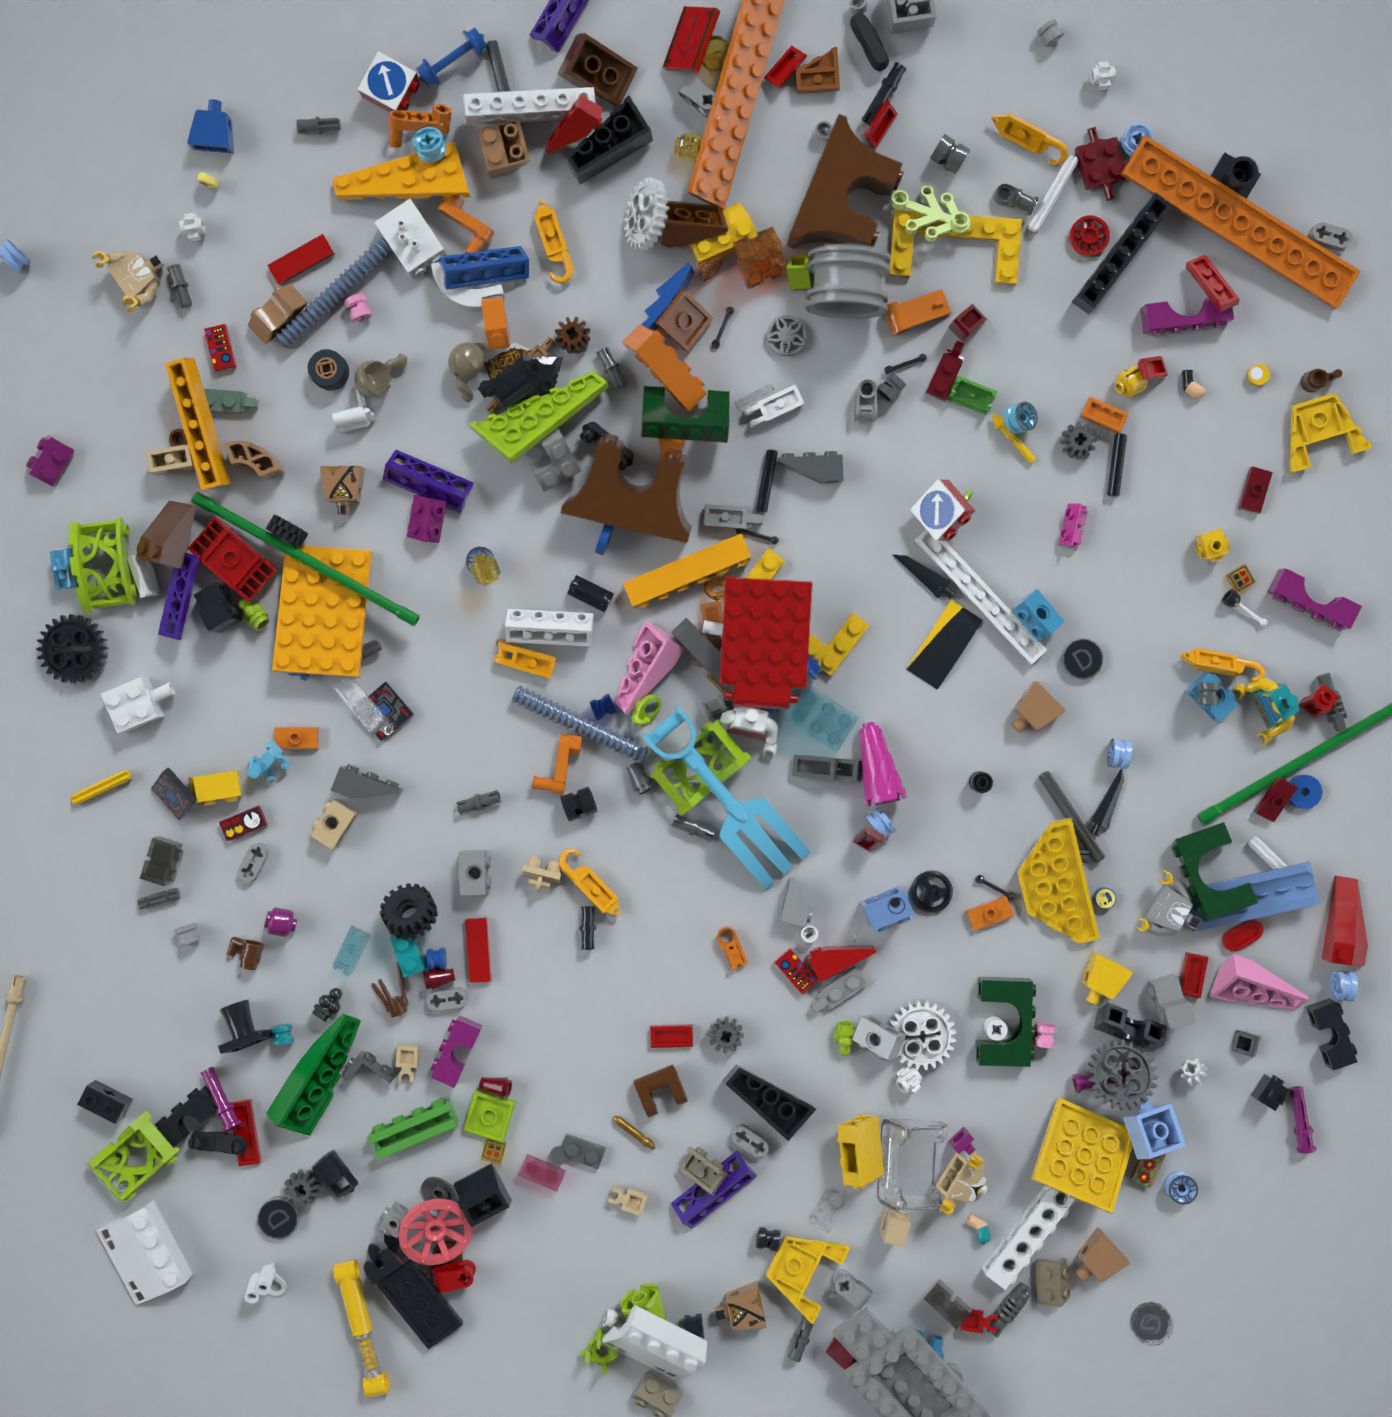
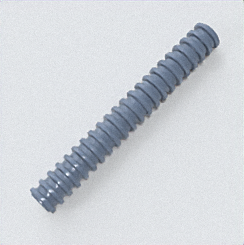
M379 237V241H375L373 247L369 246L370 250H365L364 255H360L358 261L354 260L355 264H350V268L348 270L345 269L344 274H339L340 278H335V282H331L329 284L330 287H326L324 293L320 292V296H316V300L314 302L311 301L309 307L306 305V309L304 311L301 310V314L296 315L295 320L291 319V323L286 324V328H282L280 334L276 333V338L286 348L290 349V345L292 343L295 344L296 339H301L300 335H305V331H309L311 329L310 326L315 325V321L319 322L320 317H324V313L330 311V307L334 308V304L336 302L339 303V299H343L345 293L349 294V290H353L354 285H358L360 279L363 281L364 276H368V272L374 270V266L378 267V263L380 261L383 262V258H387L389 252H394L383 237Z
M521 685L517 687L512 697L513 703L518 702L519 706L524 705V708H530L531 712L536 711L538 715L543 714L542 717L545 718L547 716L549 717L548 720L551 721L553 719L554 723L559 722L560 726L565 725L567 729L572 728L573 732L578 731L579 735L584 734L585 738L590 737L592 741L597 740L596 743L598 744L600 742L603 743L602 746L604 747L606 745L609 746L608 749L613 748L615 752H621V755L626 754L627 758L632 757V760H638L639 764L643 763L649 751L648 746L643 747L642 743L637 744V741H631L629 737L626 739L624 738L625 735L622 734L620 736L618 735L619 732L616 731L614 733L612 732L613 729L608 730L606 726H600V723L595 724L594 720L589 721L588 717L583 718V715H577L575 711L572 713L570 712L571 709L568 708L566 710L564 709L565 706H558L559 703L554 704L552 700L547 701L546 697L541 698L540 694L535 695L534 691L529 692V689H523Z

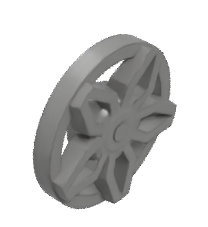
M790 315L776 318L771 322L767 330L769 347L781 356L797 354L804 347L807 339L804 324L798 318ZM784 320H792L794 322L790 323L789 327H787V323ZM779 321L783 323V328L780 327ZM776 324L779 332L775 331L770 334L772 327ZM798 324L797 329L793 330L792 326ZM800 328L803 332V338L796 334ZM775 335H778V339H772V338H770V337H773V336H775ZM798 338L802 343L795 342L794 339ZM772 342H780V350L775 348ZM791 344L799 346L796 350L789 352ZM783 345H788L786 351L784 352Z

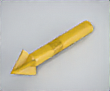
M992 414L995 429H1000L1031 464L1036 457L1016 434L1014 435L1006 428L1003 417Z

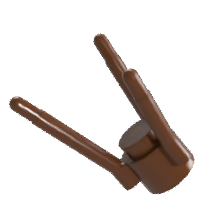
M398 962L397 971L401 999L399 996H390L382 979H379L378 983L384 995L375 983L371 984L392 1018L407 1011L405 1005L409 1004L406 997L403 974Z

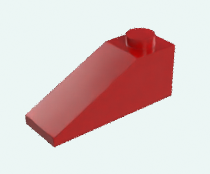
M580 94L549 137L545 152L550 154L589 136L593 129L597 130L603 120L601 118L602 107Z
M873 945L826 946L822 949L819 946L809 952L810 955L807 956V959L819 981L822 982L876 953Z

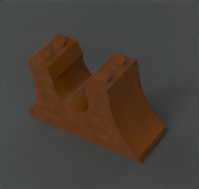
M838 114L789 234L787 246L796 249L799 246L813 242L874 247L880 233L876 231L878 224L867 215H861L852 210L848 204L847 195L856 189H868L878 195L890 196L892 189L897 191L904 174L903 171H900L903 163L881 155L862 143L853 133L847 117Z
M606 434V437L602 436L597 442L592 469L586 484L581 490L565 500L562 504L561 514L688 543L692 526L685 518L680 502V482L686 455H682V451L676 449L665 451L655 470V479L647 485H633L624 478L621 472V460L624 456L623 441L618 440L619 436L613 434Z

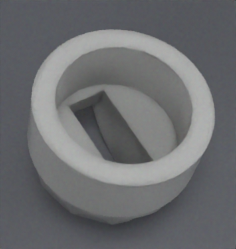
M850 0V9L853 14L866 12V0Z
M827 121L819 122L815 126V135L819 139H827L832 131L831 124ZM828 128V132L818 134L819 129Z

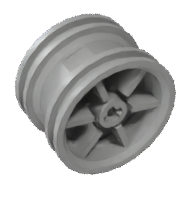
M859 245L823 246L812 249L808 253V260L810 262L808 263L807 270L815 276L814 288L806 292V299L808 301L805 304V309L807 312L823 317L849 319L874 318L887 313L888 306L885 303L888 302L889 296L881 290L882 277L890 273V266L888 264L890 263L891 256L889 253L877 248Z

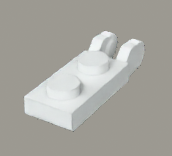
M795 384L758 401L756 405L745 409L742 413L744 416H749L760 410L762 417L748 423L749 428H753L763 422H769L797 409L805 403Z

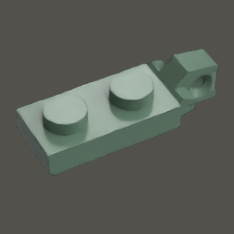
M204 389L210 412L242 414L246 413V408L258 409L259 400L248 398L247 393Z

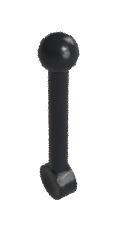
M731 306L726 308L727 314L716 339L712 341L711 345L714 349L719 348L720 338L730 315L734 313V308Z
M920 354L919 357L898 365H889L884 368L886 374H889L893 370L918 361L924 362L927 356Z
M736 529L737 534L742 533L771 541L772 544L779 542L777 536L769 537L744 529Z
M978 875L975 878L977 884L983 883L1004 894L1011 901L1016 898L1013 892L1009 893L984 880L982 875Z

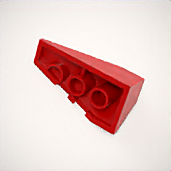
M1335 875L1321 959L1330 963L1348 966H1365L1368 942L1358 879Z

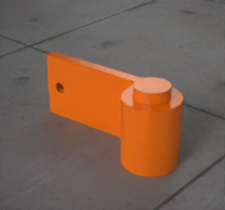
M941 289L899 304L898 301L889 303L887 305L888 311L884 316L892 336H896L910 330L914 326L949 315L952 312Z

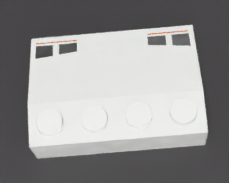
M154 1200L138 1210L96 1230L136 1305L183 1285L193 1275Z
M636 1305L632 1307L627 1322L620 1329L614 1326L601 1339V1344L617 1350L671 1378L694 1374L706 1363V1340Z

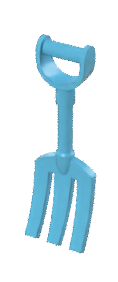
M677 705L674 707L676 711L648 735L644 733L641 736L661 757L667 759L681 758L688 768L699 776L722 803L728 815L722 824L720 838L767 890L775 883L736 832L741 829L783 874H786L793 867L754 818L759 814L801 859L806 857L810 850L765 798H753L741 803L733 797L704 763V758L693 747L696 739L695 727L690 718ZM686 721L690 727L691 736L689 743L684 749L679 752L668 753L656 746L680 724Z

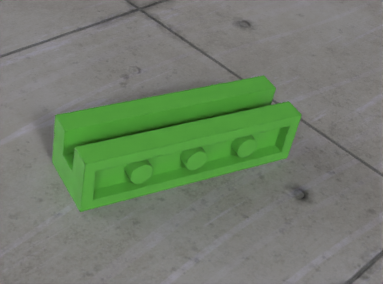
M443 1098L437 1099L431 1103V1106L425 1109L423 1106L412 1110V1114L406 1117L402 1114L391 1120L392 1123L387 1125L380 1123L372 1127L373 1131L368 1135V1139L371 1144L374 1143L376 1150L374 1153L377 1160L457 1127L459 1119L450 1098L444 1101Z

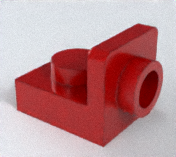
M1321 684L1314 694L1302 698L1299 706L1316 718L1329 713L1338 699V695L1324 684Z

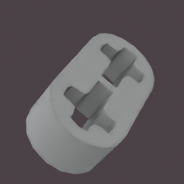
M1324 222L1318 223L1309 232V237L1312 241L1334 250H1343L1352 242L1350 231ZM1319 229H1322V233L1325 234L1321 238L1319 237V233L1316 232ZM1340 235H1342V239L1345 241L1342 244H1339L1340 240L1336 239Z
M255 843L249 847L238 869V876L241 880L249 882L258 877L269 855V849L265 844ZM260 847V852L263 854V856L257 857L255 861L253 859L256 853L253 852V850H256ZM253 864L251 869L253 875L245 876L246 871H244V868L247 869Z
M461 987L435 990L428 996L427 1005L433 1011L460 1008L467 1002L468 993ZM456 992H459V995L464 998L460 1000V1003H457L456 999L450 1000L449 997H454ZM435 995H438L439 999H446V1001H441L439 1006H436V1003L431 1000L435 998Z
M743 1124L733 1128L732 1140L736 1145L755 1157H763L767 1154L769 1146L763 1136ZM742 1131H745V1136L749 1140H746L744 1138H740V1140L737 1139L738 1136L736 1133H741ZM753 1141L756 1144L762 1142L764 1149L755 1151V1145L751 1142Z

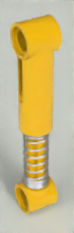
M356 1259L334 1264V1278L336 1284L340 1287L352 1336H355L356 1342L359 1343L358 1348L361 1350L359 1354H362L361 1360L364 1361L362 1365H365V1376L363 1377L366 1398H372L388 1394L390 1392L389 1378L387 1373L383 1372L380 1365H378V1355L375 1354V1344L372 1343L371 1330L373 1327L360 1281L359 1263Z

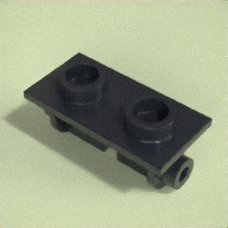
M578 575L571 581L567 592L568 595L604 613L614 593Z

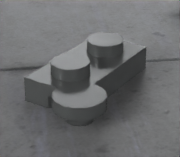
M566 1134L562 1146H556L551 1150L550 1158L556 1164L563 1163L567 1158L599 1169L606 1147Z

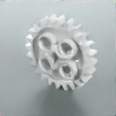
M650 177L648 179L644 178L643 182L639 181V187L635 186V194L631 193L632 200L631 202L628 201L629 209L625 210L627 217L624 221L627 222V225L624 227V230H627L625 235L628 238L627 243L634 249L648 250L649 247H653V242H658L657 235H662L661 227H665L663 221L667 219L665 212L669 209L666 206L669 198L665 197L667 190H664L665 185L662 184V181ZM639 212H645L654 215L653 217H648L644 215H639Z
M916 1000L915 1006L908 1002V1009L901 1006L902 1013L894 1012L897 1019L889 1021L893 1028L905 1035L911 1036L904 1039L898 1054L900 1056V1063L907 1060L908 1068L914 1063L916 1070L920 1068V1065H923L924 1069L927 1070L930 1063L933 1068H936L935 1062L937 1060L943 1064L941 1057L949 1058L947 1050H954L950 1043L957 1041L951 1036L956 1034L957 1031L950 1028L955 1023L947 1021L950 1018L949 1013L942 1015L945 1009L940 1007L936 1010L937 1004L935 1002L929 1007L927 1000L924 1001L923 1005ZM929 1019H936L934 1027H926V1022ZM909 1021L915 1022V1027L912 1030L905 1029V1024ZM920 1031H924L925 1035H923V1039H920L918 1037V1035H920ZM937 1031H940L939 1035L932 1034L936 1033ZM931 1040H938L939 1043L936 1048L930 1049L928 1047ZM912 1042L918 1044L916 1050H907L908 1044Z

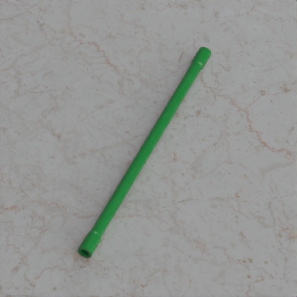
M196 492L193 495L191 502L198 507L228 521L396 615L397 618L413 627L418 623L420 615L396 604L217 504L202 493Z
M1392 703L1216 805L1197 814L1199 821L1202 825L1207 824L1219 817L1223 812L1272 785L1277 776L1281 778L1288 776L1392 715Z

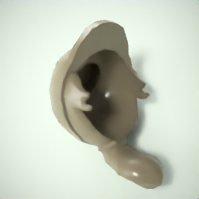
M467 342L458 344L453 348L448 359L449 369L456 378V389L461 392L462 399L465 402H470L473 399V393L466 383L475 378L478 371L483 372L485 346L482 343Z
M399 353L396 358L390 359L385 363L378 360L363 362L358 366L355 373V384L358 390L369 397L383 395L391 387L389 385L391 382L390 373L405 368L407 356Z

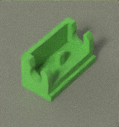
M957 376L947 400L987 415L998 391Z

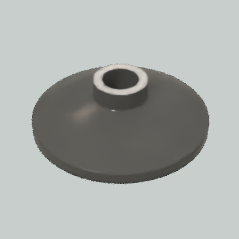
M428 1177L422 1183L421 1192L426 1201L431 1199H448L459 1204V1196L456 1190L444 1179Z

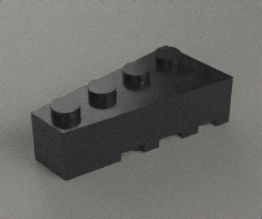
M629 95L618 108H615L610 113V116L600 124L597 130L588 138L585 137L566 156L568 166L580 185L653 141L650 127Z
M737 1064L722 1080L788 1142L816 1110L812 1104Z

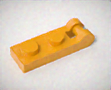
M505 640L499 641V652L495 655L494 662L551 679L557 657L514 645ZM507 651L513 653L512 659L506 656Z

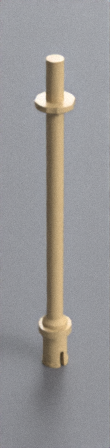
M12 975L9 993H6L5 996L8 1007L0 1037V1076L17 1004L23 1001L24 997L22 992L26 977L21 975Z

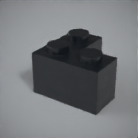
M215 582L193 595L202 609L198 614L209 632L221 633L242 621L240 617L242 612L236 603H232L229 598L231 593L225 584L222 585Z

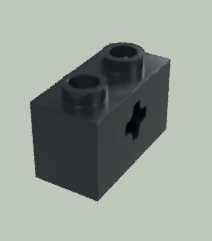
M94 1080L86 1086L77 1105L116 1124L124 1118L133 1099Z

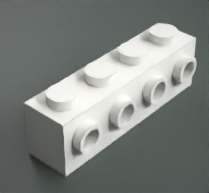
M508 609L505 623L506 642L591 647L593 613Z

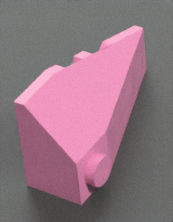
M645 621L634 640L633 646H636L633 657L628 659L627 665L630 666L626 677H623L614 701L626 714L636 706L637 701H641L675 666L685 649L675 637L648 621Z
M1235 954L1221 964L1211 990V997L1226 1002L1237 1003V1000L1248 1001L1249 1005L1268 1003L1273 1008L1296 1010L1309 1000L1307 995L1254 961Z

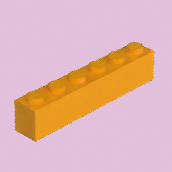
M183 357L164 363L201 490H213L231 485L195 358Z
M741 533L626 581L623 585L632 607L637 606L639 610L649 606V601L655 598L661 601L670 597L669 593L674 590L680 593L689 589V584L697 582V585L709 580L708 576L716 573L718 577L728 573L729 567L736 565L737 568L747 565L751 555Z

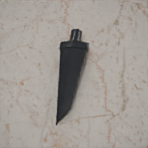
M892 554L935 597L939 598L941 594H944L951 600L955 595V592L947 587L951 583L949 579L944 578L907 555Z
M1120 769L1090 819V822L1094 823L1091 834L1099 837L1102 828L1108 830L1124 782L1123 769Z

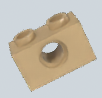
M188 444L146 451L149 473L160 476L195 470Z
M338 798L332 802L330 800L323 808L325 814L321 820L317 819L311 827L313 830L311 837L331 850L337 848L359 813ZM330 817L335 818L338 822L335 829L329 826L328 821Z
M892 1204V1206L885 1205L879 1227L883 1242L905 1248L911 1226L907 1211L898 1204Z

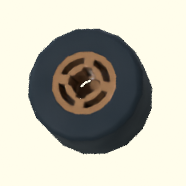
M322 349L313 354L307 365L311 380L322 389L336 390L347 382L349 366L346 360L336 351Z

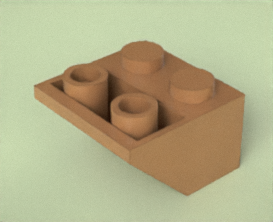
M519 118L477 129L491 179L511 174L530 162Z

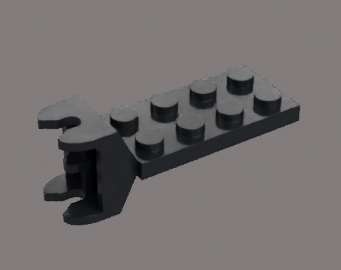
M384 1234V1243L388 1248L380 1249L378 1245L370 1243L368 1254L372 1261H365L364 1272L373 1285L377 1284V1287L429 1350L461 1327L463 1320L445 1297L438 1292L437 1287L417 1262L409 1259L400 1247L399 1238L397 1237L396 1239L393 1236L389 1237Z

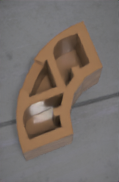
M291 283L284 287L279 286L272 292V297L261 308L258 307L250 314L251 319L247 326L266 344L276 338V333H281V329H284L287 322L291 319L295 320V316L300 315V311L305 308L308 301Z
M246 441L224 443L229 460L234 466L252 467L258 476L265 480L285 473L278 459L258 445Z

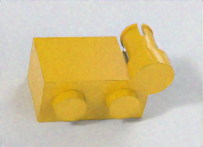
M238 770L188 778L190 791L197 799L195 803L203 802V806L216 804L217 799H225V802L237 801L238 796L242 795Z

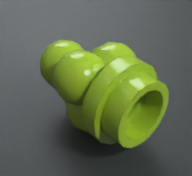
M246 599L239 601L238 607L244 613L243 621L251 628L259 631L269 623L268 614L264 611L262 605L254 604L251 606V602H248Z
M846 1020L837 1022L835 1034L833 1035L835 1043L840 1044L838 1050L842 1056H848L851 1053L850 1045L855 1043L852 1038L856 1028L853 1022Z

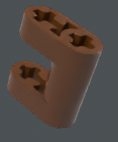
M673 1064L633 1080L648 1118L659 1114L652 1096L654 1092L670 1087L678 1106L688 1102L685 1090Z

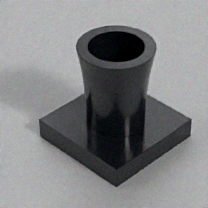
M1224 152L1210 176L1247 199L1261 173L1258 172V166L1252 158L1247 156L1234 158Z
M249 999L233 1003L219 1010L232 1036L231 1041L218 1046L220 1054L235 1053L274 1037L271 1029L255 1031Z

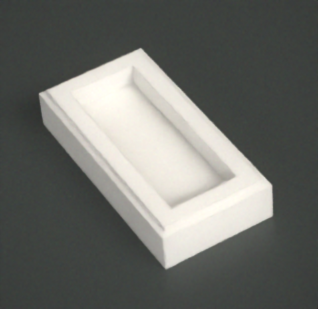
M136 555L127 557L140 598L162 594L151 562L138 559Z

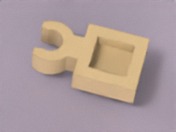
M397 1045L396 1067H402L398 1074V1082H402L403 1074L410 1076V1083L414 1081L415 1073L412 1068L418 1067L419 1045Z
M618 1186L612 1187V1191L618 1193V1197L613 1198L609 1196V1203H622L621 1210L638 1216L642 1215L648 1197L647 1193L629 1187L625 1193Z

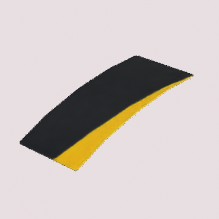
M950 600L906 670L935 689H938L972 639L982 619L955 601Z

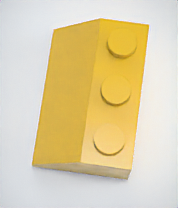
M740 202L722 210L728 225V232L689 245L699 268L757 243L758 234L749 214Z

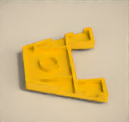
M1335 393L1291 406L1290 473L1311 467L1305 445L1345 434L1351 455L1373 448L1372 444L1362 435L1360 427L1356 426L1352 421L1350 413Z
M784 1235L765 1275L807 1320L814 1324L822 1306L803 1296L822 1255L843 1265L851 1247L845 1244Z

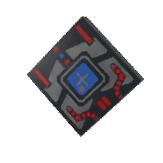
M387 681L353 709L380 741L387 738L414 715L412 710Z
M169 767L162 771L151 787L178 820L188 813L197 800Z

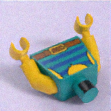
M1262 678L1258 682H1249L1247 686L1237 684L1231 690H1238L1240 692L1236 695V700L1242 699L1247 692H1250L1249 695L1267 729L1270 728V731L1264 730L1256 735L1255 738L1260 735L1265 738V742L1260 744L1261 746L1269 743L1273 736L1277 737L1289 730L1295 720L1294 714L1299 712L1298 698L1296 695L1291 694L1286 684H1277L1268 678Z

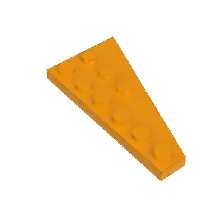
M455 142L446 144V153L437 162H423L415 153L332 178L338 201L364 200L366 197H377L378 200H384L386 197L427 199L431 196L441 195L444 198H452V195H463V198L471 197Z

